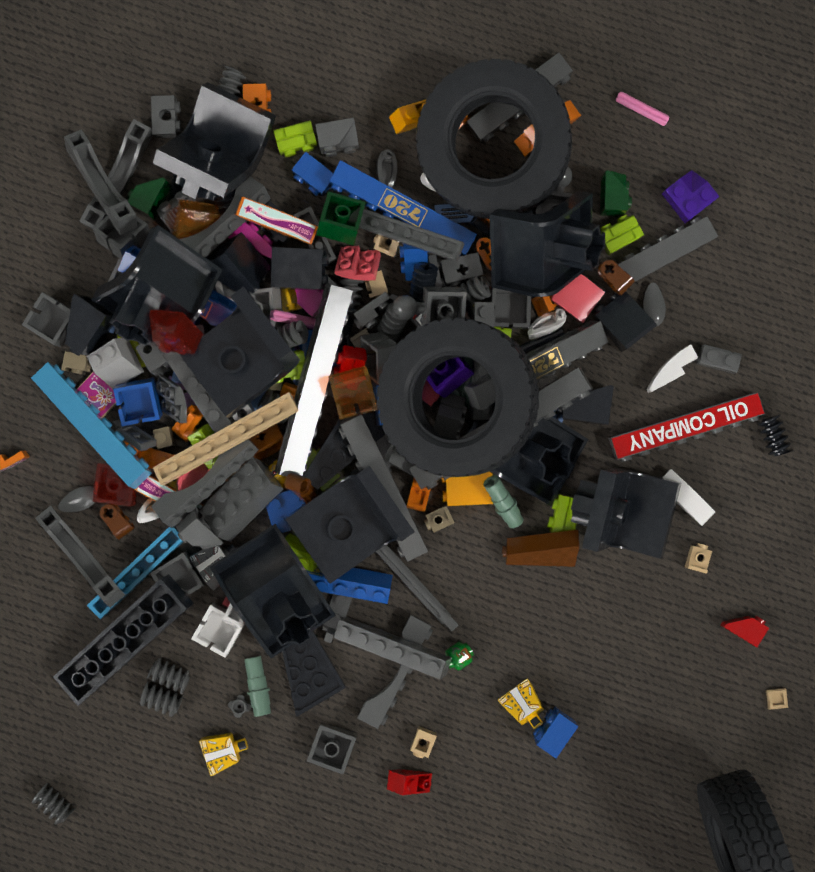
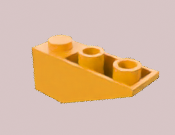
M426 100L399 107L389 116L396 134L417 127L418 119L421 116L420 113L423 105L426 104Z

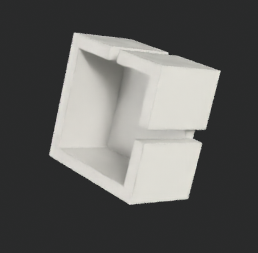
M212 603L195 631L192 640L205 647H208L213 642L214 644L210 650L226 658L245 623L243 622L241 628H237L224 622L223 617L227 610Z

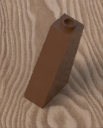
M569 530L507 538L506 546H502V557H506V565L575 567L579 551V531Z

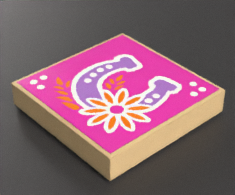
M94 371L76 389L78 392L81 390L88 397L86 401L90 405L94 404L100 410L99 415L102 418L116 405L113 388L98 377Z

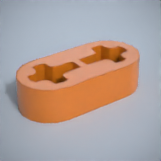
M481 238L476 243V251L487 269L491 271V266L489 265L491 263L489 258L491 256L490 239ZM481 242H483L484 244H489L487 248L490 252L489 254H487L484 249H479L481 247Z

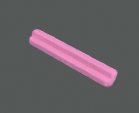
M619 92L616 98V102L662 126H665L669 120L668 115L624 92Z
M271 310L269 317L272 321L286 324L291 322L297 323L300 320L309 329L314 328L316 318L280 310Z

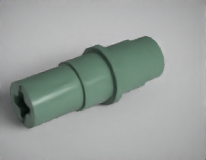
M498 476L488 477L483 485L491 497L496 513L501 515L508 527L516 528L520 526L524 519L517 506L516 499L506 490Z
M261 656L246 658L244 662L249 690L247 695L250 696L254 717L270 714L268 692L270 688L267 687Z

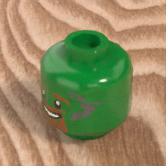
M461 642L455 643L445 651V655L452 657L449 668H454L457 671L469 665L474 655L469 645Z

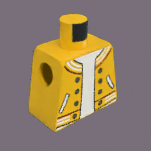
M528 679L498 699L499 703L521 725L529 722L533 729H536L543 724L538 714L544 708Z
M232 733L207 736L199 741L210 776L239 762V752L248 749L246 739L243 738L235 741Z

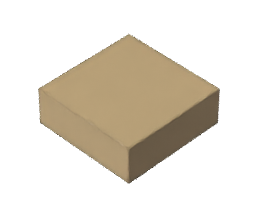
M786 688L766 690L769 710L788 708Z

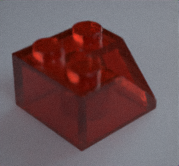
M150 311L152 340L159 346V350L165 353L177 352L182 355L186 353L195 354L203 333L183 312Z
M97 463L92 502L135 506L137 491L128 487L109 464Z

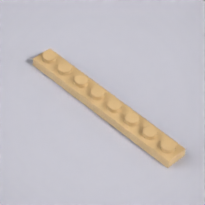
M288 392L153 467L160 485L168 484L298 412L299 409L292 395Z

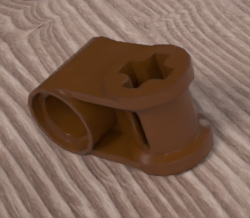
M607 260L598 266L599 276L620 296L635 282L613 260ZM610 266V272L606 274L604 272L606 270L605 267Z
M109 503L100 509L101 518L118 540L135 529L134 524L129 522L130 519L117 504ZM112 508V515L108 516L106 513L108 512V509Z

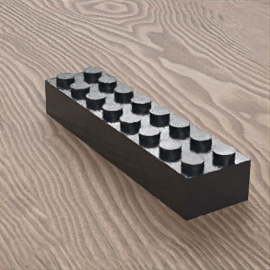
M169 574L164 576L57 672L53 678L76 705L79 706L188 610L194 602Z

